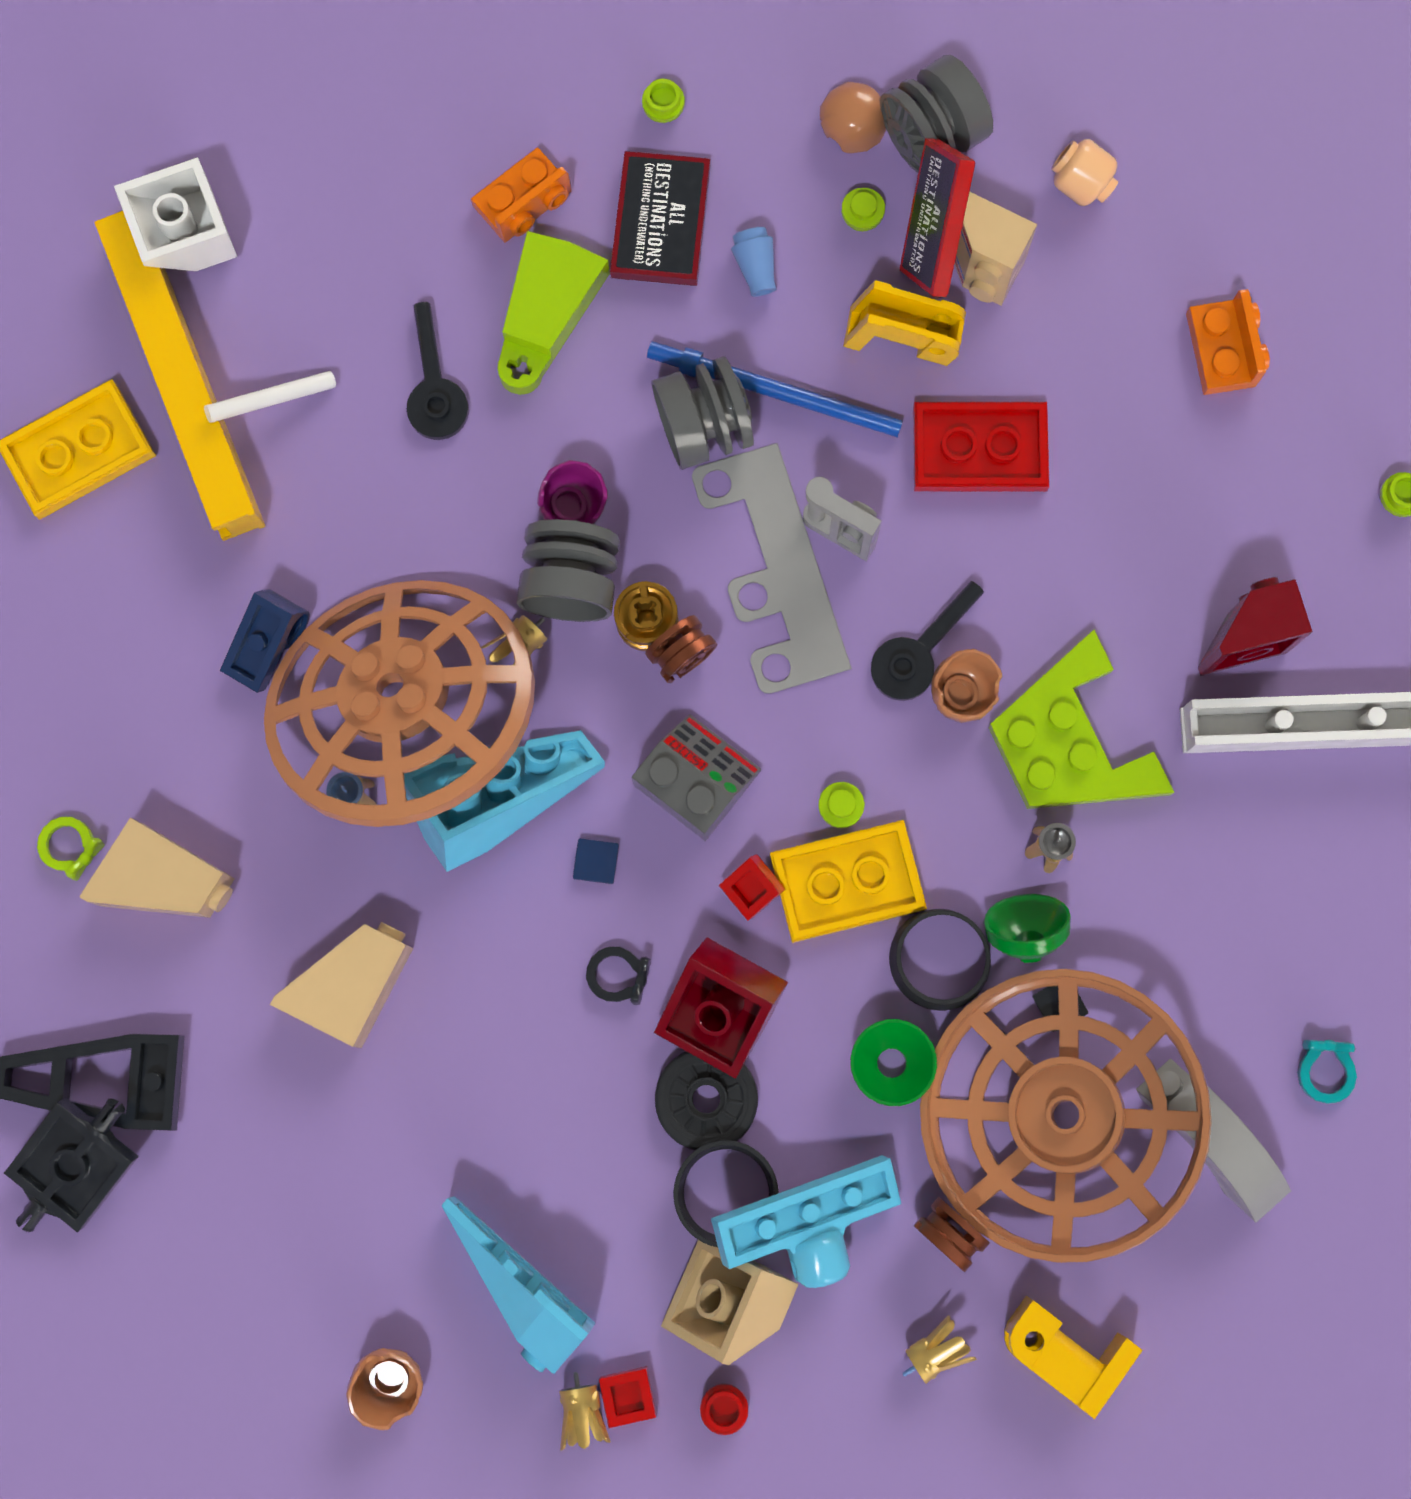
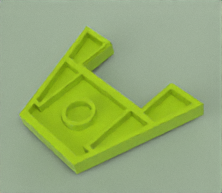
M1095 630L1091 631L988 727L1027 809L1170 796L1175 793L1155 752H1151L1115 769H1112L1074 691V689L1110 674L1114 670Z

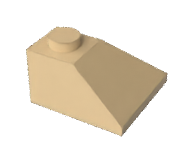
M698 1240L661 1327L720 1363L729 1366L780 1330L799 1284L755 1261L728 1269L722 1265L718 1247L707 1245Z

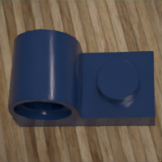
M270 589L254 592L220 671L256 693L266 690L283 650L290 648L306 629L310 617L309 612Z

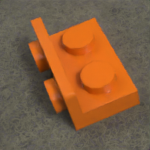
M537 147L473 196L471 202L476 211L502 241L506 243L512 237H519L529 231L535 220L548 209L550 211L555 210L566 201L569 193L572 192L569 174L563 167L557 169Z
M1239 290L1233 300L1190 306L1186 312L1203 395L1256 387L1269 368L1270 357L1266 344H1261L1258 333L1260 311L1257 303L1251 302L1249 290Z

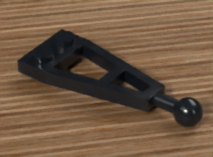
M128 1034L0 1056V1099L51 1111L56 1103L63 1098L70 1099L73 1059L131 1050L126 1113L121 1114L113 1126L122 1129L176 1131L184 1036ZM52 1063L49 1095L11 1086L13 1069ZM70 1100L83 1112L94 1118L102 1109V1107Z

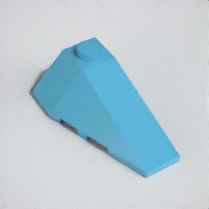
M581 730L528 740L524 746L517 747L502 770L479 792L458 806L429 819L417 821L424 840L446 872L491 850L603 769L605 761ZM455 753L444 755L418 770L405 773L404 780L407 800L420 798L445 787L465 774L476 763L468 756L456 758Z
M455 1196L447 1198L441 1206L514 1337L524 1347L521 1352L522 1357L539 1372H543L547 1368L554 1374L589 1334L595 1322Z

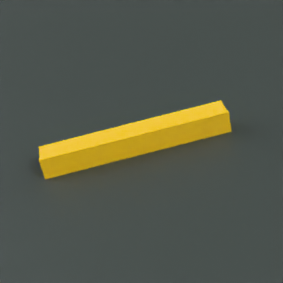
M123 211L95 221V226L212 529L214 531L218 530L221 539L226 541L253 529L266 527L224 419L209 423L205 415L204 406L216 403L217 400L165 268L143 265Z

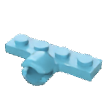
M881 1155L713 1217L711 1222L722 1265L728 1269L786 1249L794 1279L807 1288H817L834 1284L848 1274L851 1265L843 1237L845 1228L855 1221L901 1204L891 1159Z

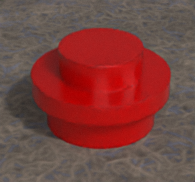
M730 1384L713 1386L705 1393L701 1401L700 1414L702 1421L710 1431L719 1435H730L737 1432L743 1427L748 1417V1402L745 1395L740 1389Z

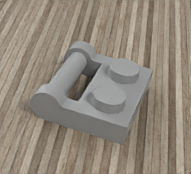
M824 477L811 479L805 491L808 501L803 511L805 525L867 562L876 547L882 521L876 518L877 513L860 501L850 503L833 493V486L828 479Z

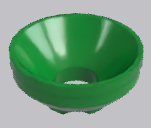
M1022 894L1005 898L989 908L984 918L985 931L991 945L1008 956L1019 958L1023 963L1041 961L1043 956L1054 952L1067 940L1071 929V915L1068 907L1056 898L1041 894Z
M886 1019L869 1026L858 1036L852 1048L850 1068L859 1090L869 1099L886 1106H903L916 1101L928 1091L935 1079L937 1056L929 1037L919 1027L900 1019ZM887 1049L899 1051L905 1059L904 1071L894 1078L884 1076L877 1065L879 1055Z

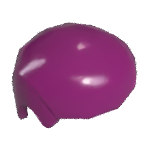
M569 460L554 466L547 472L538 492L537 504L544 520H573L594 524L604 510L608 499V491L601 473L585 462Z

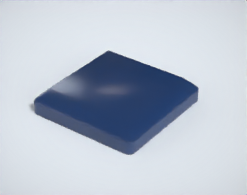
M578 839L573 879L613 884L619 844Z

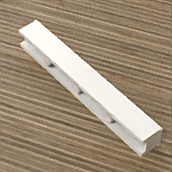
M1411 692L1193 699L1179 709L1183 753L1411 746Z

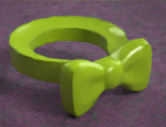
M59 817L51 820L43 827L38 837L37 850L41 860L47 866L58 871H65L69 879L78 881L86 866L91 864L93 857L104 848L105 844L101 839L93 838L91 830L84 822L73 817ZM73 827L80 833L84 852L76 861H58L50 854L48 848L49 840L58 829Z

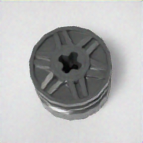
M943 55L921 69L917 75V81L905 79L898 88H891L883 93L879 100L884 126L891 141L901 157L917 173L919 172L925 138L940 139L959 152H967L989 138L993 132V117L983 89L972 72L962 61L953 55Z
M725 356L712 360L715 381H712L704 363L696 365L697 387L691 389L680 371L651 380L659 416L674 458L681 470L709 461L708 440L715 438L719 448L725 455L733 453L730 432H733L741 449L754 446L751 427L752 414L740 379L733 372Z
M554 519L530 523L525 528L524 540L527 546L523 549L522 558L533 568L525 569L520 574L516 602L519 608L534 615L562 621L590 622L609 618L612 615L615 585L612 580L604 575L611 574L617 569L618 562L615 555L619 552L620 546L618 535L604 527L573 520Z

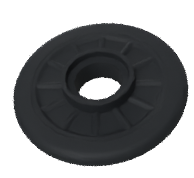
M685 1051L675 1057L665 1067L656 1086L655 1108L663 1129L674 1141L691 1150H697L701 1146L715 1141L740 1140L749 1130L757 1112V1087L751 1072L745 1064L735 1079ZM703 1085L713 1086L720 1095L719 1106L711 1113L699 1112L693 1104L694 1092ZM717 1148V1149H713V1150H711V1151H717V1150H721V1149H724V1148Z

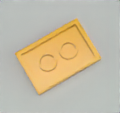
M113 379L0 440V453L34 516L39 520L156 456Z
M904 820L770 852L774 874L786 889L780 894L792 943L927 910Z

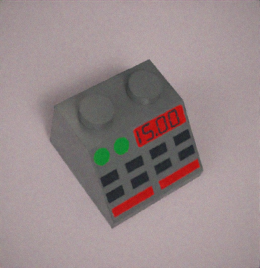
M689 715L656 745L631 778L638 790L706 841L758 776L761 768L692 715Z

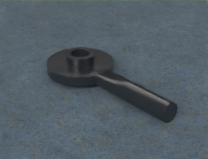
M419 302L414 304L413 308L425 381L418 384L410 393L406 408L407 416L412 427L420 435L428 439L443 440L456 435L464 427L469 415V405L463 390L454 382L442 378L431 304L429 302Z
M970 581L917 640L898 637L883 643L875 652L871 662V677L876 688L886 697L898 701L912 700L922 695L930 686L934 675V661L930 652L984 594L983 589L975 582Z

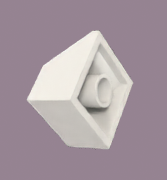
M198 157L114 186L144 266L199 271L237 257L211 186Z

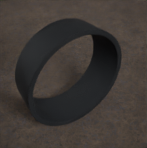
M931 909L912 916L899 928L891 943L889 965L895 984L910 1001L926 1009L946 1011L967 1004L980 993L989 976L991 955L983 932L972 920L952 910ZM950 915L962 919L978 933L984 945L986 960L980 980L969 992L954 999H935L922 994L908 981L902 968L901 950L905 937L918 922L931 916Z
M721 1140L701 1146L683 1162L674 1183V1205L681 1223L697 1240L713 1247H718L715 1234L702 1229L692 1219L684 1200V1186L687 1175L700 1158L717 1148L742 1152L755 1160L763 1170L768 1183V1197L779 1193L775 1173L765 1157L749 1145L737 1141Z

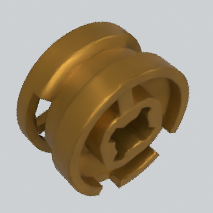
M649 581L637 582L625 588L618 596L614 606V619L620 637L630 647L646 651L660 635L678 623L677 605L672 594L662 585Z

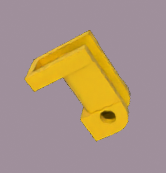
M875 280L850 306L843 347L860 351L876 336L918 348L917 358L947 366L959 355L966 311L958 304L946 300L938 301Z
M1025 1296L1005 1326L1004 1341L1007 1349L1022 1364L1095 1419L1143 1350L1117 1332L1101 1357L1097 1359L1059 1330L1063 1324L1060 1320L1034 1300ZM1033 1331L1036 1332L1037 1339L1035 1343L1026 1346V1335Z

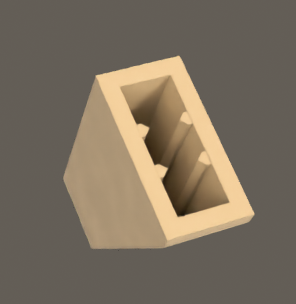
M130 817L79 897L86 902L102 907L210 918L214 911L220 912L229 901L233 892L230 886L235 878L147 825Z
M383 922L380 923L377 930L364 924L276 994L270 1005L352 1047L362 1048L413 948L402 943L406 935L405 933Z

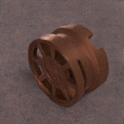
M695 615L688 616L670 627L645 652V655L652 664L658 663L662 668L660 674L667 683L675 681L672 676L674 674H677L679 678L688 674L708 658L718 645L711 635H704L701 631L702 623Z
M938 1197L931 1205L933 1211L927 1218L920 1217L913 1226L962 1271L966 1272L973 1264L971 1257L976 1251L983 1252L990 1242ZM951 1218L967 1232L965 1235L949 1223Z

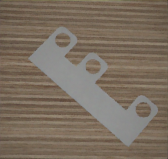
M778 443L695 468L692 473V480L699 502L703 507L713 509L745 499L767 566L765 570L735 578L729 583L728 593L736 617L743 622H749L782 612L790 637L788 641L758 649L751 655L750 661L759 689L764 693L770 694L852 669ZM711 471H723L730 477L731 488L725 496L714 498L704 491L703 479ZM758 583L766 589L768 598L766 604L761 609L751 611L741 605L739 592L744 585ZM781 654L788 659L791 670L786 679L780 682H772L764 677L761 667L767 656Z

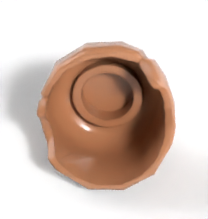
M845 82L831 90L820 106V120L825 136L835 140L845 153L866 152L879 144L886 132L879 100L881 96L871 86L855 82Z
M976 649L956 651L939 664L931 681L932 699L937 706V710L946 718L960 723L982 719L999 701V682L1003 677L1002 671L989 654Z
M381 1348L367 1354L355 1365L348 1382L346 1396L350 1413L362 1426L378 1430L390 1429L395 1422L411 1415L419 1403L423 1390L420 1367L402 1350Z

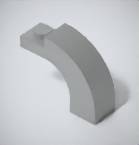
M1170 1058L1157 1070L1167 1098L1168 1110L1197 1111L1190 1075ZM1144 1081L1136 1088V1091L1140 1098L1153 1109L1148 1085ZM1208 1087L1212 1126L1209 1152L1205 1164L1215 1176L1223 1193L1256 1223L1289 1194L1291 1190L1282 1172L1258 1139L1239 1117ZM1177 1131L1194 1149L1196 1131Z

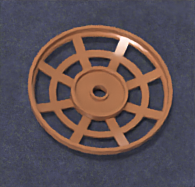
M416 580L395 582L366 590L339 603L306 628L288 649L275 671L267 694L264 713L265 740L272 762L287 786L305 804L327 817L348 824L371 827L405 825L429 819L458 806L479 792L502 770L516 751L528 727L534 705L535 678L532 660L519 630L507 614L488 598L468 588L446 582ZM419 593L448 595L470 602L451 616L429 608L402 607L403 595ZM384 599L381 611L373 612L355 620L334 636L324 632L329 626L352 611ZM484 613H488L505 633L514 654L515 665H487L478 641L465 626ZM400 619H419L438 625L421 641L400 637ZM381 623L380 640L364 647L359 652L344 643L359 631ZM455 635L466 648L471 666L444 668L435 652ZM309 645L320 650L305 673L299 697L278 705L285 681L299 657ZM329 657L345 666L339 676L337 686L313 692L318 675ZM394 682L403 683L402 688L396 695L391 697L382 696L383 690L389 684ZM488 683H516L515 697L510 715L499 737L488 748L469 732L482 710L487 694ZM472 684L468 701L461 715L455 721L442 711L448 698L449 686ZM337 705L345 721L330 741L327 742L317 729L313 711ZM296 716L300 718V723L307 740L319 754L304 779L293 770L284 756L276 732V724ZM429 726L442 735L426 748L409 756L402 757L401 741L421 733ZM360 735L367 740L382 743L383 761L357 759L345 755L344 751L355 737ZM455 746L476 763L465 774L445 787L420 798L407 801L405 773L413 772L433 763ZM334 766L357 776L384 777L387 804L366 805L349 803L327 796L320 792L319 788Z
M1072 969L1041 970L1013 977L986 990L964 1007L946 1028L935 1047L937 1056L935 1079L928 1091L921 1097L920 1102L921 1134L928 1163L939 1187L955 1210L979 1233L1001 1247L1029 1258L1056 1263L1090 1262L1116 1256L1144 1243L1167 1226L1186 1204L1197 1185L1209 1152L1212 1126L1210 1094L1201 1063L1188 1038L1173 1019L1146 995L1127 984L1094 972ZM1058 986L1059 1015H1050L1031 1020L1014 1028L1006 1035L986 1015L987 1012L998 1004L1020 993L1042 987ZM1078 987L1093 988L1117 996L1139 1008L1151 1020L1131 1040L1126 1034L1105 1022L1079 1016ZM972 1027L992 1048L985 1055L975 1073L969 1092V1099L940 1098L941 1084L950 1058L961 1039ZM1059 1030V1057L1046 1059L1034 1065L1017 1047L1021 1042L1037 1034ZM1079 1031L1103 1037L1117 1045L1121 1051L1101 1070L1097 1066L1079 1059ZM1165 1034L1176 1046L1188 1069L1195 1093L1197 1111L1168 1110L1162 1081L1153 1063L1146 1055ZM1004 1060L1020 1077L1011 1093L1009 1103L984 1101L990 1078L998 1064ZM1135 1065L1139 1068L1148 1085L1153 1110L1125 1109L1121 1093L1116 1084ZM1065 1101L1073 1102L1079 1110L1078 1122L1069 1129L1060 1128L1054 1120L1056 1107ZM939 1118L968 1120V1131L973 1150L987 1176L966 1193L956 1181L946 1159L940 1136ZM983 1121L1009 1122L1011 1134L1018 1148L1001 1164L996 1162L988 1146ZM1125 1128L1151 1129L1152 1137L1147 1153L1138 1169L1133 1173L1114 1151L1122 1139ZM1167 1131H1196L1195 1148L1187 1172L1175 1194L1162 1207L1144 1184L1151 1177L1161 1159L1167 1140ZM1032 1162L1044 1169L1056 1172L1055 1201L1046 1200L1031 1194L1018 1186L1013 1179ZM1100 1165L1119 1186L1114 1191L1100 1198L1075 1203L1076 1173L1086 1172ZM1001 1190L1020 1205L1041 1214L1053 1216L1051 1246L1035 1243L1010 1233L991 1221L979 1208ZM1130 1199L1148 1220L1135 1231L1113 1241L1089 1247H1071L1074 1217H1086L1103 1213Z

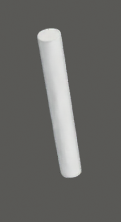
M326 371L205 405L204 411L209 423H213L335 388L336 381L333 373Z

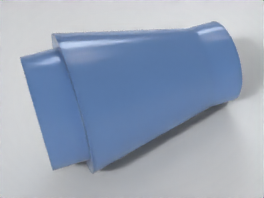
M765 227L750 228L736 233L733 236L734 246H732L731 251L749 286L751 296L759 297L773 293L777 290L774 281L773 237L768 236Z

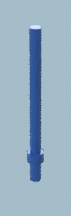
M651 341L647 358L677 367L682 374L696 378L695 366L704 363L711 378L715 379L712 360L703 357V352L688 347L683 351ZM731 366L746 390L898 438L903 420Z

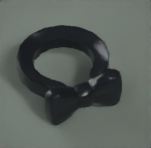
M622 947L601 949L591 957L587 966L586 980L589 988L598 998L607 1002H621L630 999L633 1005H640L643 990L647 984V974L651 965V959L645 956L639 960L630 951ZM611 956L625 959L632 969L637 972L635 985L618 992L603 990L596 979V970L599 964Z

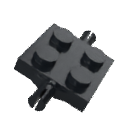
M66 1097L56 1103L6 1169L4 1174L19 1185L31 1201L23 1213L16 1219L18 1227L26 1223L22 1229L23 1231L33 1232L43 1216L49 1214L60 1218L78 1233L87 1225L139 1156L119 1141L110 1131L121 1114L125 1112V1107L122 1103L114 1109L119 1102L118 1100L108 1099L94 1118L87 1115Z

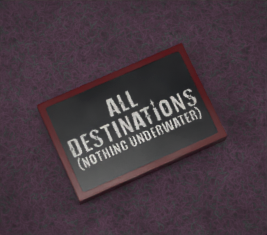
M624 152L610 268L611 278L697 286L710 174V159Z

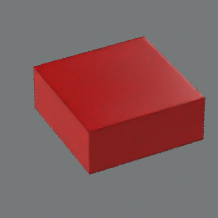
M757 854L748 858L719 884V887L747 921L754 918L786 890Z
M647 1366L600 1376L599 1383L608 1428L656 1418L657 1413Z

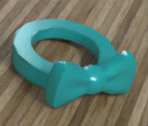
M1304 1040L1302 1044L1303 1049L1308 1051L1300 1061L1297 1072L1299 1084L1304 1093L1315 1101L1327 1104L1337 1103L1347 1098L1355 1088L1357 1079L1356 1068L1349 1055L1350 1052H1355L1354 1043L1335 1042L1333 1040ZM1323 1051L1334 1052L1345 1070L1344 1084L1334 1093L1326 1094L1318 1091L1310 1080L1311 1066Z

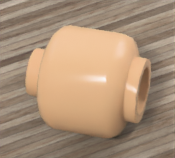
M1085 139L1079 143L1074 140L1071 141L1058 156L1051 168L1055 172V187L1079 206H1087L1095 199L1103 203L1118 184V180L1113 177L1118 166L1116 159L1091 139Z

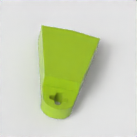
M527 231L502 331L504 342L497 367L500 381L506 390L522 395L534 391L540 385L544 374L610 275L607 259L569 241ZM522 362L527 363L530 375L522 374L519 379H514L513 371L510 369L511 366L518 368Z

